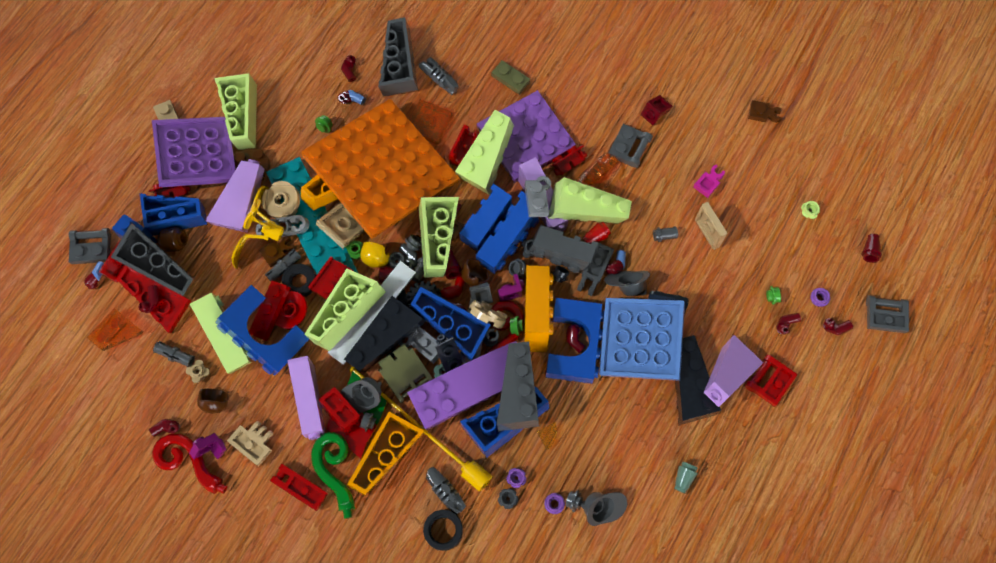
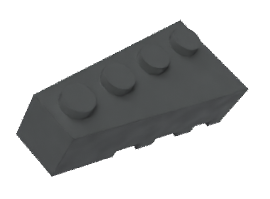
M529 341L511 343L508 346L497 419L498 431L539 427Z

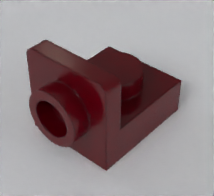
M658 95L647 102L641 112V116L651 125H655L659 118L668 113L673 106L661 95Z

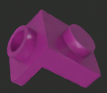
M213 433L205 438L200 437L196 439L189 454L193 459H196L211 451L216 459H220L226 447L223 440Z

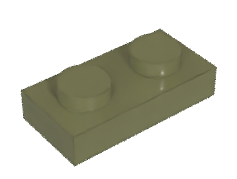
M503 60L491 72L493 78L519 95L530 83V78Z

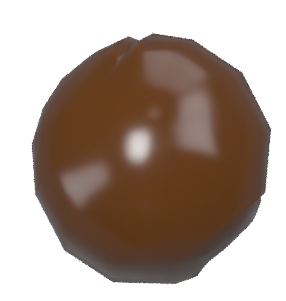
M467 259L461 271L462 279L466 284L473 287L487 283L490 278L487 273L488 269H482L479 260Z
M201 389L197 398V405L206 413H220L228 405L229 394L218 389Z

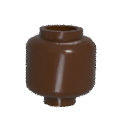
M180 227L164 228L157 237L158 245L165 252L183 250L188 242L186 232Z

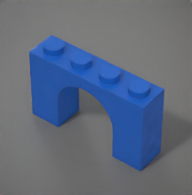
M250 285L217 318L215 323L218 324L217 328L222 333H228L233 338L232 341L236 346L247 350V355L252 360H258L263 365L262 368L265 372L275 376L288 363V360L304 346L309 338L295 325L276 344L263 345L256 342L248 332L247 321L249 316L264 302L266 297Z
M562 298L555 299L552 322L577 324L585 331L589 340V346L582 354L577 356L549 354L545 378L590 384L593 383L594 378H598L599 367L596 366V359H600L601 354L598 340L602 341L603 329H600V322H604L605 312L602 310V304Z

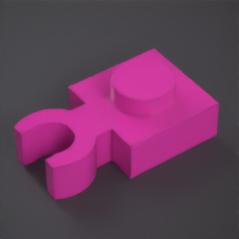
M717 165L711 168L710 174L705 171L693 186V188L707 198L719 186L720 182L718 180L722 179L725 174L724 170L720 174L715 172Z

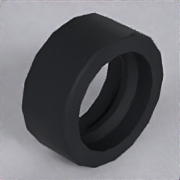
M441 509L434 511L427 517L423 533L425 540L431 547L436 550L447 551L459 544L463 535L461 520L455 513L450 510ZM440 518L450 519L456 529L453 539L446 543L436 541L431 534L433 523Z

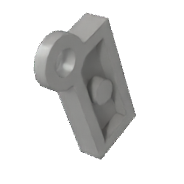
M540 176L537 180H525L528 216L548 217L549 209L546 190L551 186L550 179L546 176ZM544 181L547 185H542L540 182Z
M421 327L413 331L406 343L402 341L399 343L400 346L404 344L406 347L412 345L433 364L439 358L435 348L437 345L436 339Z

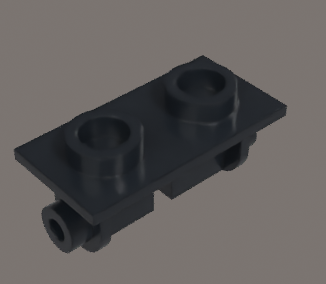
M443 334L439 335L435 348L445 373L463 365V361L454 338L448 339Z

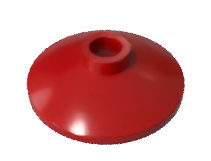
M289 291L275 322L277 326L283 329H292L295 325L298 326L302 323L308 309L304 296L298 292Z

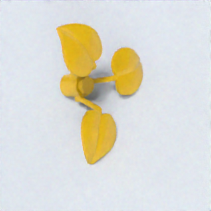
M261 186L257 191L250 212L247 214L243 224L244 229H249L252 221L262 225L261 232L264 235L245 234L243 238H240L232 254V264L236 269H238L239 255L248 238L265 240L271 238L279 241L284 232V227L277 225L258 211L265 190H269L266 186ZM256 213L267 222L264 223L255 217Z

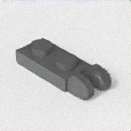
M598 243L591 263L582 273V279L577 288L578 291L584 288L586 279L593 281L592 286L588 290V295H593L614 249Z

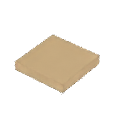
M706 202L701 205L695 221L712 249L715 250L721 246L728 233L710 204Z
M339 203L316 222V225L342 249L365 232L342 203Z

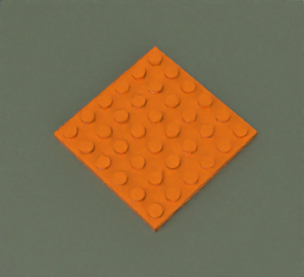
M391 98L301 152L302 157L371 239L417 210L421 197L438 196L459 182L460 179Z

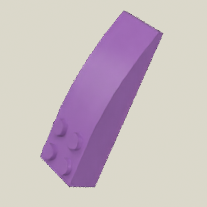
M509 344L467 362L407 392L426 430L502 393Z

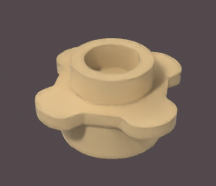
M196 360L194 365L186 368V374L192 377L194 383H199L210 373V370L203 365L202 360Z

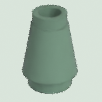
M682 461L681 466H678L674 489L686 494V491L698 474L696 473L698 468Z

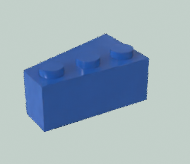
M494 183L490 188L492 193L488 199H482L480 202L481 208L476 214H472L459 233L460 240L476 252L480 250L491 234H496L494 230L500 220H506L507 210L512 205V196Z
M140 193L144 228L153 236L159 235V232L164 228L180 227L183 230L207 225L205 207L199 198H170L163 195L147 196Z

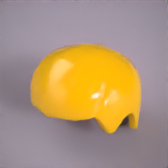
M364 242L360 258L367 266L379 268L384 267L388 263L389 253L385 254V247L374 242Z

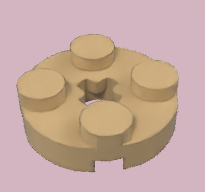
M278 181L271 184L272 187L269 190L266 189L262 196V206L266 212L276 219L296 215L300 205L298 189L286 181ZM281 196L285 199L282 204L277 202L278 199H281Z
M473 300L468 310H471L470 313L487 324L488 322H494L493 326L496 328H503L507 318L505 313L492 310V305L485 301L480 303Z

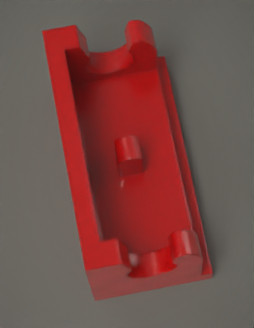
M463 125L449 153L450 164L457 167L479 135L477 130L474 133L470 132V128L467 125Z
M335 387L319 399L321 407L346 435L351 431V427L354 424H359L360 415Z

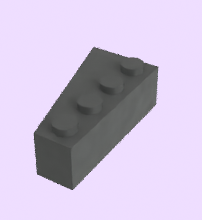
M406 18L389 20L385 37V50H383V65L380 71L381 79L378 85L383 97L418 90L410 28Z
M134 223L130 224L111 258L182 296L193 280L190 274Z

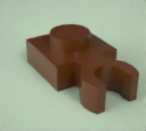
M752 100L748 119L766 123L769 118L772 122L777 123L781 117L776 116L775 113L780 114L782 108L774 107L771 109L769 108L770 103Z
M289 236L284 237L280 244L275 240L259 250L270 267L277 264L279 259L284 258L285 252L296 249L294 243L286 246L291 241Z

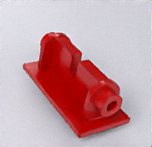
M574 145L566 150L568 154L565 156L560 154L552 159L553 163L549 165V168L554 166V173L557 176H562L572 169L569 164L570 161L574 167L585 161L587 154L585 151H581L584 145L579 147Z
M158 183L153 185L154 189L149 190V192L155 194L154 196L163 195L164 197L172 198L170 192H173L175 197L187 195L191 188L189 185L159 187Z

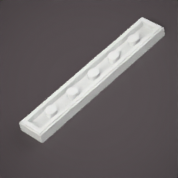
M400 261L381 285L386 293L327 353L344 365L346 363L344 358L390 297L397 298L416 272Z

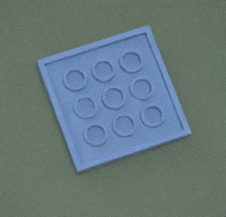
M606 298L599 375L680 381L685 302L681 300Z

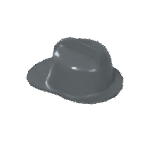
M621 271L615 275H607L604 281L610 286H619L626 296H640L647 293L646 280L650 277V273L648 271Z
M369 377L362 378L344 387L341 390V394L358 414L364 413L379 405L382 382H376Z
M593 492L585 501L581 502V507L587 515V521L592 526L619 519L626 511L628 505L626 496L620 492L608 494Z

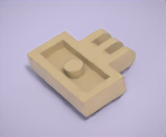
M256 421L248 431L240 425L227 441L259 467L272 452L265 444L272 437L273 432L269 430L263 436L267 427L263 425L257 431L261 426V422Z

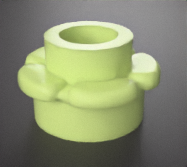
M808 201L801 207L802 214L806 218L814 219L820 213V207L815 201Z

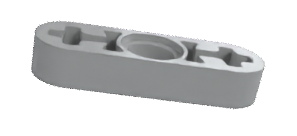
M301 215L271 219L277 225L283 222L286 223V229L282 237L302 234L309 229L308 219ZM300 221L303 222L299 227L292 226V224H299ZM260 224L256 226V234L264 235L261 232L263 226Z

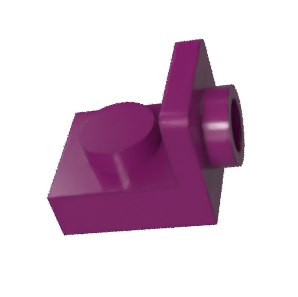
M518 274L513 275V286L508 284L498 289L499 301H508L522 297V290H525L523 280L518 278Z

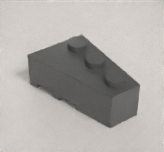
M541 225L529 249L530 252H533V255L549 259L555 265H563L573 273H581L591 263L598 242L592 241L591 244L580 241L581 237L569 238L563 236L564 232Z

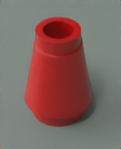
M601 222L600 224L597 223L582 239L589 244L592 241L600 242L607 239L611 232L607 225Z

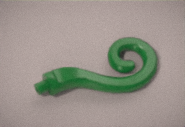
M336 432L324 433L313 445L311 452L312 465L318 477L336 494L338 509L340 512L343 511L344 519L352 518L351 510L355 509L353 496L348 487L326 469L322 460L324 447L328 443L333 442L339 445L340 452L334 456L331 451L327 450L324 454L325 459L332 465L342 463L347 458L349 452L348 443L341 434Z

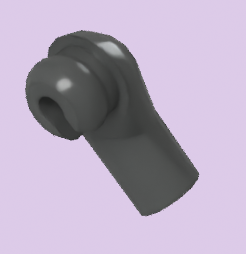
M403 243L399 247V251L406 256L404 264L414 269L417 265V253L408 249L406 243Z

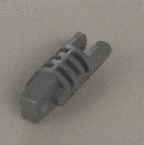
M431 57L426 60L427 62L423 61L418 64L419 68L432 78L440 88H443L451 95L457 92L459 87L457 82Z
M434 467L429 468L426 473V479L432 486L431 489L449 510L458 515L466 508L461 496L438 469Z

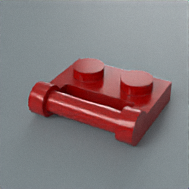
M766 355L763 359V364L751 381H747L745 387L775 407L798 374L774 357ZM770 366L775 368L776 370L764 387L758 386V383Z

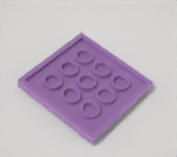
M538 90L499 111L510 117L514 124L501 163L514 183L519 178V165L536 157L542 168L553 162L552 159L560 154L562 156L567 154L566 150L576 145ZM490 116L477 123V128L480 132Z
M225 117L152 120L159 187L229 182L236 169L232 142L229 138Z

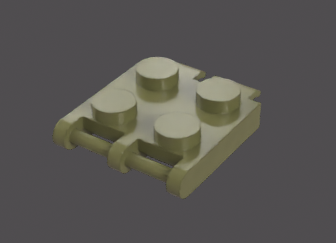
M404 344L393 351L395 359L388 355L378 362L381 367L378 371L400 403L408 396L407 392L423 385L427 381L433 380L411 347L408 349ZM424 376L426 377L425 379H423L422 381H420L418 384L415 385V383H416L417 381H419L421 378H423ZM411 386V389H409V390H408L407 392H405L404 394L400 395L403 391H405L406 389H408V388Z

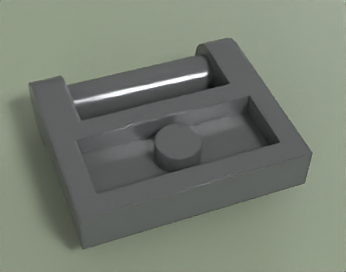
M623 124L608 156L631 167L638 168L640 158L653 136L648 132H642ZM636 139L641 140L634 156L629 157L628 155Z
M102 228V230L69 231L68 262L70 264L97 263L107 260L110 255L111 231L109 228ZM102 238V242L79 244V239Z
M872 295L867 296V329L898 333L909 332L908 300L901 299L897 301L876 298ZM876 306L899 308L900 312L876 309Z

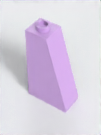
M536 157L519 165L518 182L524 191L525 180H537L540 176H546ZM544 181L540 182L542 185H547ZM551 186L546 190L549 211L553 196ZM540 217L546 227L563 232L568 225V220H563L562 218L548 219V217Z
M248 159V162L241 160L207 216L206 222L215 226L248 233V229H244L243 224L260 188L264 168L259 164L260 162Z
M735 335L732 336L720 351L704 393L719 407L763 362Z
M308 356L288 360V366L302 435L309 440H315L325 433L315 366Z

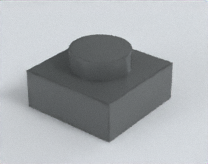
M488 282L469 288L472 302L473 300L480 303L482 301L487 303L493 302Z

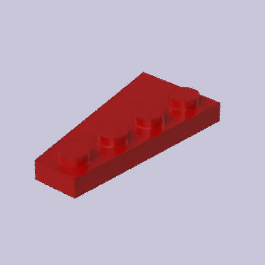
M126 265L117 277L119 283L140 303L145 302L149 298L148 286H158L159 303L150 314L171 334L191 303V300Z

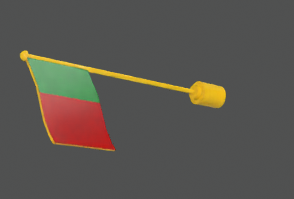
M351 367L350 372L352 374L347 385L365 377L356 368ZM383 392L380 396L379 405L366 411L370 414L374 413V417L377 418L373 430L369 429L365 432V429L360 428L361 421L366 412L359 413V424H354L347 435L331 417L328 421L327 430L341 434L347 441L349 449L362 459L366 445L380 423L388 402L411 423L424 430L425 435L462 466L461 476L479 492L487 486L493 477L475 460L464 463Z

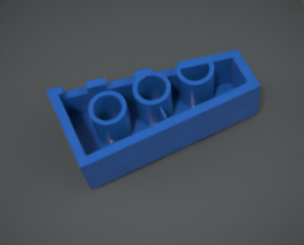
M523 191L517 196L519 198L518 203L515 206L512 204L507 210L506 220H500L494 230L496 234L494 236L491 234L476 254V260L480 261V265L487 268L493 274L497 270L501 271L508 256L514 255L519 242H523L527 238L530 228H535L540 220L539 217L528 216L526 193Z
M422 287L419 288L411 303V307L440 334H443L448 339L453 337L458 350L470 361L473 359L491 324L479 320L471 313Z
M535 387L539 417L549 409V401ZM500 403L486 411L476 413L471 418H465L460 421L462 428L486 458L523 430L498 431L497 419Z

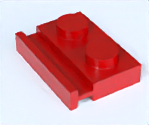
M330 256L308 288L327 300L345 270L352 269Z

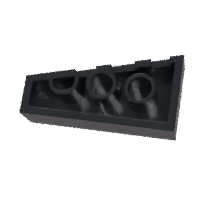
M391 296L344 360L358 371L365 373L381 360L385 354L393 350L402 340L409 337L413 331L427 321Z
M695 335L683 338L680 381L675 380L679 417L678 426L715 416L721 411L720 406L718 407L704 393L710 377Z

